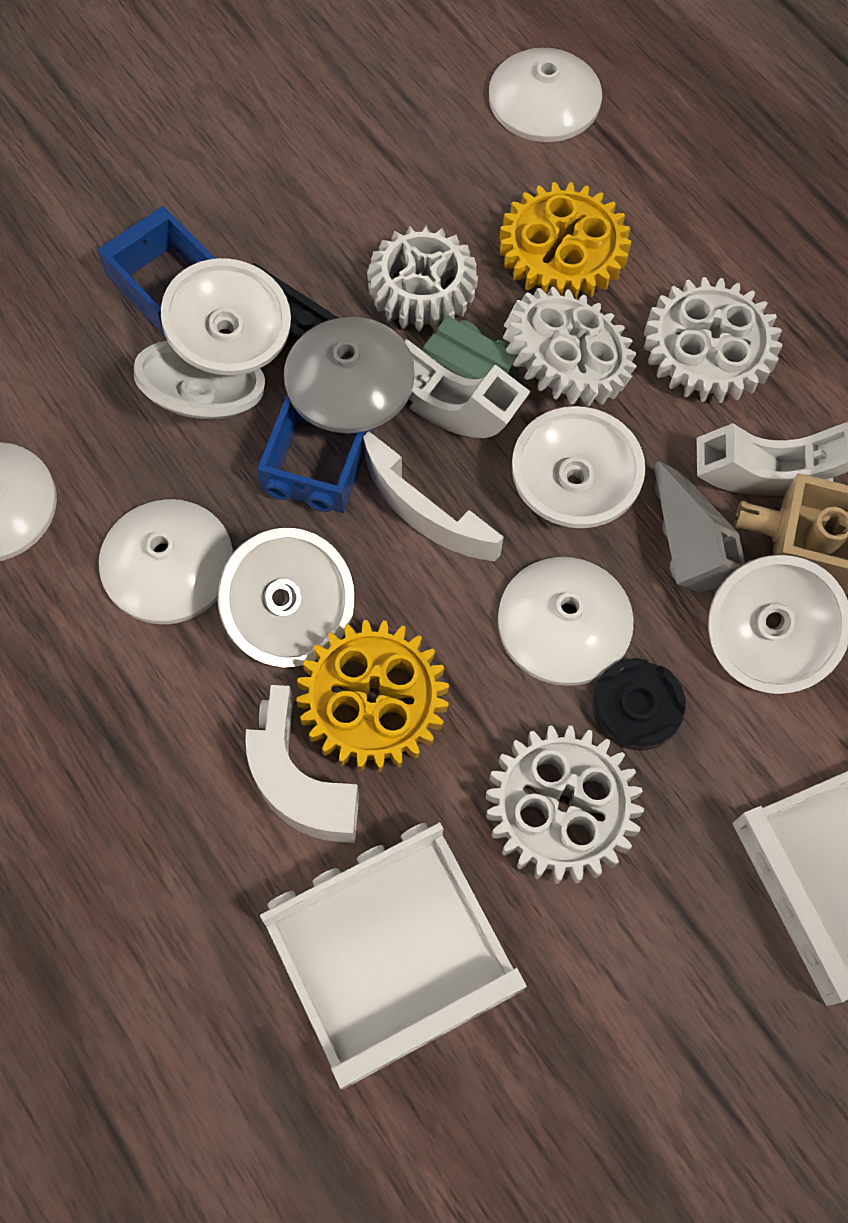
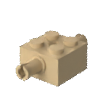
M798 473L783 497L780 511L749 504L746 501L740 502L735 516L737 520L734 522V529H743L772 537V542H774L772 555L797 556L819 565L830 573L842 587L844 593L848 594V485Z

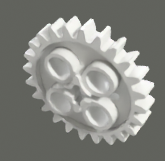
M706 277L702 278L698 288L690 280H686L683 291L672 286L669 296L661 295L657 306L652 307L644 330V336H646L644 350L651 351L648 364H660L656 375L658 378L667 375L672 377L669 385L670 389L677 387L679 384L684 385V397H688L693 390L699 391L701 402H705L709 393H714L718 403L723 402L727 392L735 400L740 399L743 390L750 394L754 393L758 383L764 384L770 372H773L779 359L777 356L782 348V343L778 342L782 330L772 327L777 318L776 314H763L768 303L764 301L754 304L752 300L755 291L752 290L743 296L739 293L740 283L733 285L730 290L726 289L723 278L718 280L716 287L710 286Z
M551 287L548 294L541 288H537L534 295L528 292L525 293L521 301L517 300L504 324L507 330L503 335V339L510 342L506 352L518 355L513 363L514 367H526L528 371L524 378L528 380L536 377L539 380L538 390L542 391L548 386L553 389L554 399L557 400L561 393L567 395L568 401L572 405H574L578 397L582 399L586 406H590L594 399L601 405L605 403L608 397L615 399L632 378L631 373L636 368L632 360L636 356V352L628 349L633 342L632 339L620 336L625 327L611 323L614 314L603 315L600 313V303H596L592 307L588 305L586 295H582L579 300L574 299L569 289L566 290L563 296H560L555 287Z
M569 725L564 737L558 738L554 727L549 726L546 738L543 741L538 734L531 731L528 736V748L517 740L513 742L511 749L515 759L501 754L498 763L506 772H491L489 780L500 788L489 789L486 792L485 799L498 804V806L487 810L486 819L501 822V824L493 829L492 838H508L502 854L505 856L517 850L521 854L517 864L519 870L530 861L535 863L536 879L543 875L546 868L552 870L555 884L560 883L565 871H570L575 884L580 883L583 878L584 868H587L594 878H598L602 873L600 860L609 867L614 868L619 860L613 849L627 854L632 847L623 835L636 836L640 832L641 828L629 820L640 817L644 812L643 807L631 803L632 800L641 795L643 792L642 788L628 786L627 784L633 778L636 771L635 769L620 770L618 766L625 756L623 752L612 757L606 754L610 740H604L597 747L592 745L591 730H588L582 740L575 739L573 726ZM543 764H551L560 771L561 779L556 782H546L538 775L537 767ZM588 781L598 782L605 789L606 798L601 800L591 799L585 794L582 786L583 783ZM530 786L539 794H528L524 792L523 788ZM561 795L570 798V807L567 812L558 810V800ZM528 807L537 808L544 814L546 822L540 827L528 826L521 819L520 812ZM589 813H600L604 816L605 820L602 822L598 821ZM575 824L585 827L590 833V843L587 845L573 843L567 835V827Z

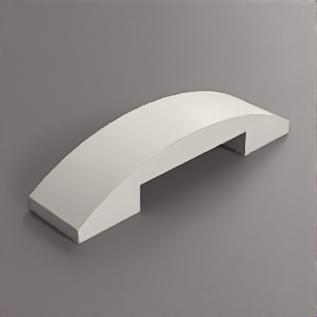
M368 431L363 436L364 458L372 480L387 503L403 520L425 537L454 552L488 561H496L500 557L503 543L502 535L470 510L458 522L402 479V457L371 432Z

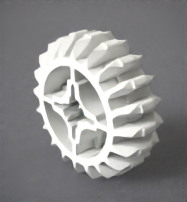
M425 225L422 232H415L409 226L404 236L394 231L391 241L382 240L379 251H373L371 264L367 270V279L370 282L368 283L369 295H371V299H374L377 311H385L388 322L399 318V324L402 329L409 323H413L418 332H420L425 324H430L436 331L439 327V321H443L447 316L453 319L455 315L463 317L467 310V305H472L475 297V288H477L478 284L475 258L470 257L468 245H459L457 235L445 238L443 228L436 233H431L427 225ZM403 268V270L399 272L398 277L391 279L398 270ZM452 277L454 279L453 282L443 290L442 286L445 285V281Z

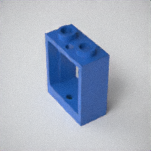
M162 206L97 249L106 276L165 337L161 322V304L158 305L130 275L172 247L190 266L201 261L216 258Z
M286 395L257 468L261 490L279 500L292 498L306 502L310 507L318 511L329 512L334 510L344 513L364 459L363 436L368 431L373 434L375 428L363 432L346 433L355 437L337 485L283 471L281 468L299 422L310 423L295 410L288 395Z

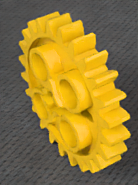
M553 182L551 192H546L539 185L536 188L535 197L524 192L522 194V203L515 201L511 203V211L504 214L503 226L500 227L499 241L501 243L499 253L501 256H505V269L514 268V281L525 277V289L527 291L538 285L547 294L551 287H555L560 296H563V293L569 289L574 299H577L581 290L590 298L593 297L596 286L607 290L609 280L617 281L620 270L625 269L631 246V240L628 239L630 226L623 225L624 213L614 214L616 207L614 201L605 205L602 204L604 193L600 192L591 197L588 195L589 186L587 185L580 192H575L573 182H569L566 190H560L558 184Z
M364 620L362 633L356 634L353 628L346 624L345 638L340 640L331 632L327 634L330 647L328 650L315 644L313 651L318 662L304 660L303 662L304 671L311 677L298 678V688L308 693L296 697L297 707L310 710L300 716L302 726L316 724L309 733V740L316 742L325 738L326 741L322 748L323 755L327 756L338 749L340 751L339 765L344 766L352 756L357 758L358 771H363L367 760H374L377 771L382 772L384 759L390 757L396 767L399 768L402 766V752L406 751L415 759L419 757L420 751L416 743L417 741L428 746L432 745L434 738L427 728L441 730L444 721L434 713L447 712L449 702L437 697L448 692L449 683L435 681L443 675L444 666L429 665L434 658L435 650L429 649L421 653L419 651L422 641L420 635L413 638L410 642L404 640L405 626H401L392 635L388 634L387 621L383 620L378 632H372L368 620ZM350 661H356L365 666L366 671L359 677L351 678L346 676L341 671V668ZM394 669H404L410 673L412 680L407 684L397 685L388 679L387 674ZM333 686H341L347 691L335 693L331 689ZM370 688L379 689L376 703L367 702ZM409 697L414 700V703L409 705L398 699ZM342 705H349L354 707L359 715L350 723H342L333 717V712ZM394 712L404 719L405 725L401 729L390 731L380 724L379 719L386 713Z

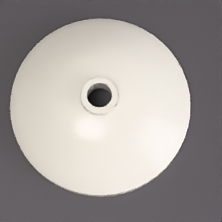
M533 48L512 55L497 67L489 85V104L496 119L515 135L533 141L556 142L572 138L585 131L594 122L601 107L602 88L596 73L580 58L555 48Z
M210 259L187 267L171 281L164 293L161 304L162 328L173 350L192 366L213 374L240 375L265 366L280 353L289 335L291 313L283 290L266 272L252 264L239 260ZM228 329L232 333L222 334L219 332V330Z
M168 341L158 342L145 348L138 354L134 363V380L138 388L158 406L189 418L222 419L239 415L255 406L262 398L264 392L265 377L260 368L240 375L209 373L183 360L173 350Z
M563 407L542 414L523 430L513 452L512 476L521 498L539 516L561 526L590 528L604 525L617 519L632 506L640 493L644 481L645 460L636 437L615 417L588 407ZM576 477L581 481V483H570L568 481V478Z
M0 442V561H4L23 553L43 536L55 513L57 492L48 468L35 454L18 445Z
M156 500L132 509L110 529L104 539L99 555L100 578L104 589L113 603L132 618L151 624L179 623L202 614L218 600L220 577L227 561L233 554V548L225 527L207 509L184 500ZM157 545H168L165 551L159 553L154 552V549Z
M279 528L268 530L249 538L231 555L220 577L218 610L227 634L245 654L265 664L279 667H295L303 665L304 660L316 661L317 658L313 651L315 644L328 650L330 647L327 634L330 632L341 640L345 634V625L350 623L353 614L354 586L345 561L326 540L305 530ZM277 589L282 590L285 594V600L280 606L275 605L272 600V595Z
M769 555L751 560L734 570L723 581L712 600L708 615V634L713 652L723 668L733 678L754 690L784 694L809 688L829 675L839 664L847 650V597L842 587L830 573L804 558L791 555ZM773 612L780 613L781 623L774 628L768 627L766 625L767 616Z
M554 557L529 565L511 580L500 601L498 630L506 652L524 672L540 681L554 685H582L601 678L605 670L621 661L629 647L633 634L634 620L632 607L622 586L606 570L578 558ZM572 604L577 609V612L568 614L562 610L561 606Z

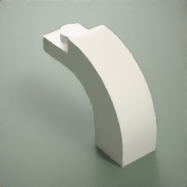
M405 340L412 354L415 371L414 385L409 397L413 402L410 409L447 431L471 438L492 437L507 425L531 392L497 365H494L490 372L481 379H468L456 375L441 366L409 340Z
M848 422L811 436L794 440L762 439L749 434L734 423L697 437V477L716 487L735 493L784 496L798 473L833 482V477L848 472Z
M271 685L269 700L261 701L259 711V728H266L265 731L246 729V754L258 789L276 815L299 832L327 841L355 843L359 804L358 785L321 782L306 776L295 767L289 758V739L294 703L290 686Z

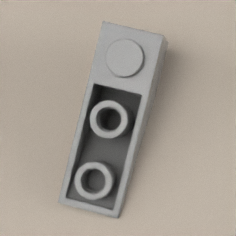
M660 461L654 463L657 480L655 481V491L661 501L664 516L662 528L669 542L672 557L670 570L676 583L699 593L719 587L734 570L745 564L739 533L684 473Z

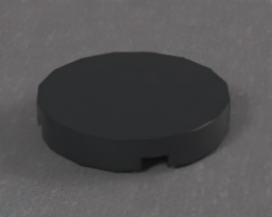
M633 658L619 661L605 670L594 688L591 707L596 725L607 739L622 748L644 751L658 748L673 738L683 721L686 699L681 683L669 669L662 665L657 666L654 663H649L646 659Z

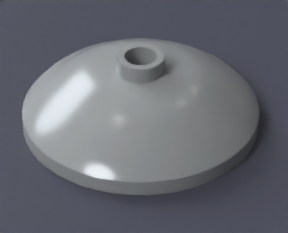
M361 317L336 318L313 327L294 344L288 354L284 367V382L287 395L295 410L311 424L324 430L338 433L367 431L392 419L407 403L415 378L414 361L405 341L388 326L375 320ZM344 356H353L347 360L341 359Z

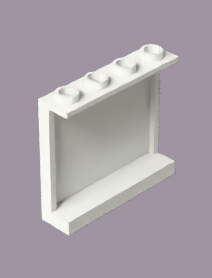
M847 771L764 808L758 806L749 810L732 823L826 1006L848 1000Z
M440 822L430 828L427 823H421L410 828L400 836L402 839L401 843L387 850L384 849L383 845L367 850L357 857L358 865L342 873L339 868L324 872L312 881L313 888L297 896L294 891H289L274 898L267 904L269 910L260 915L329 1060L337 1083L342 1090L519 994L527 987L518 969H513L444 839L443 827Z

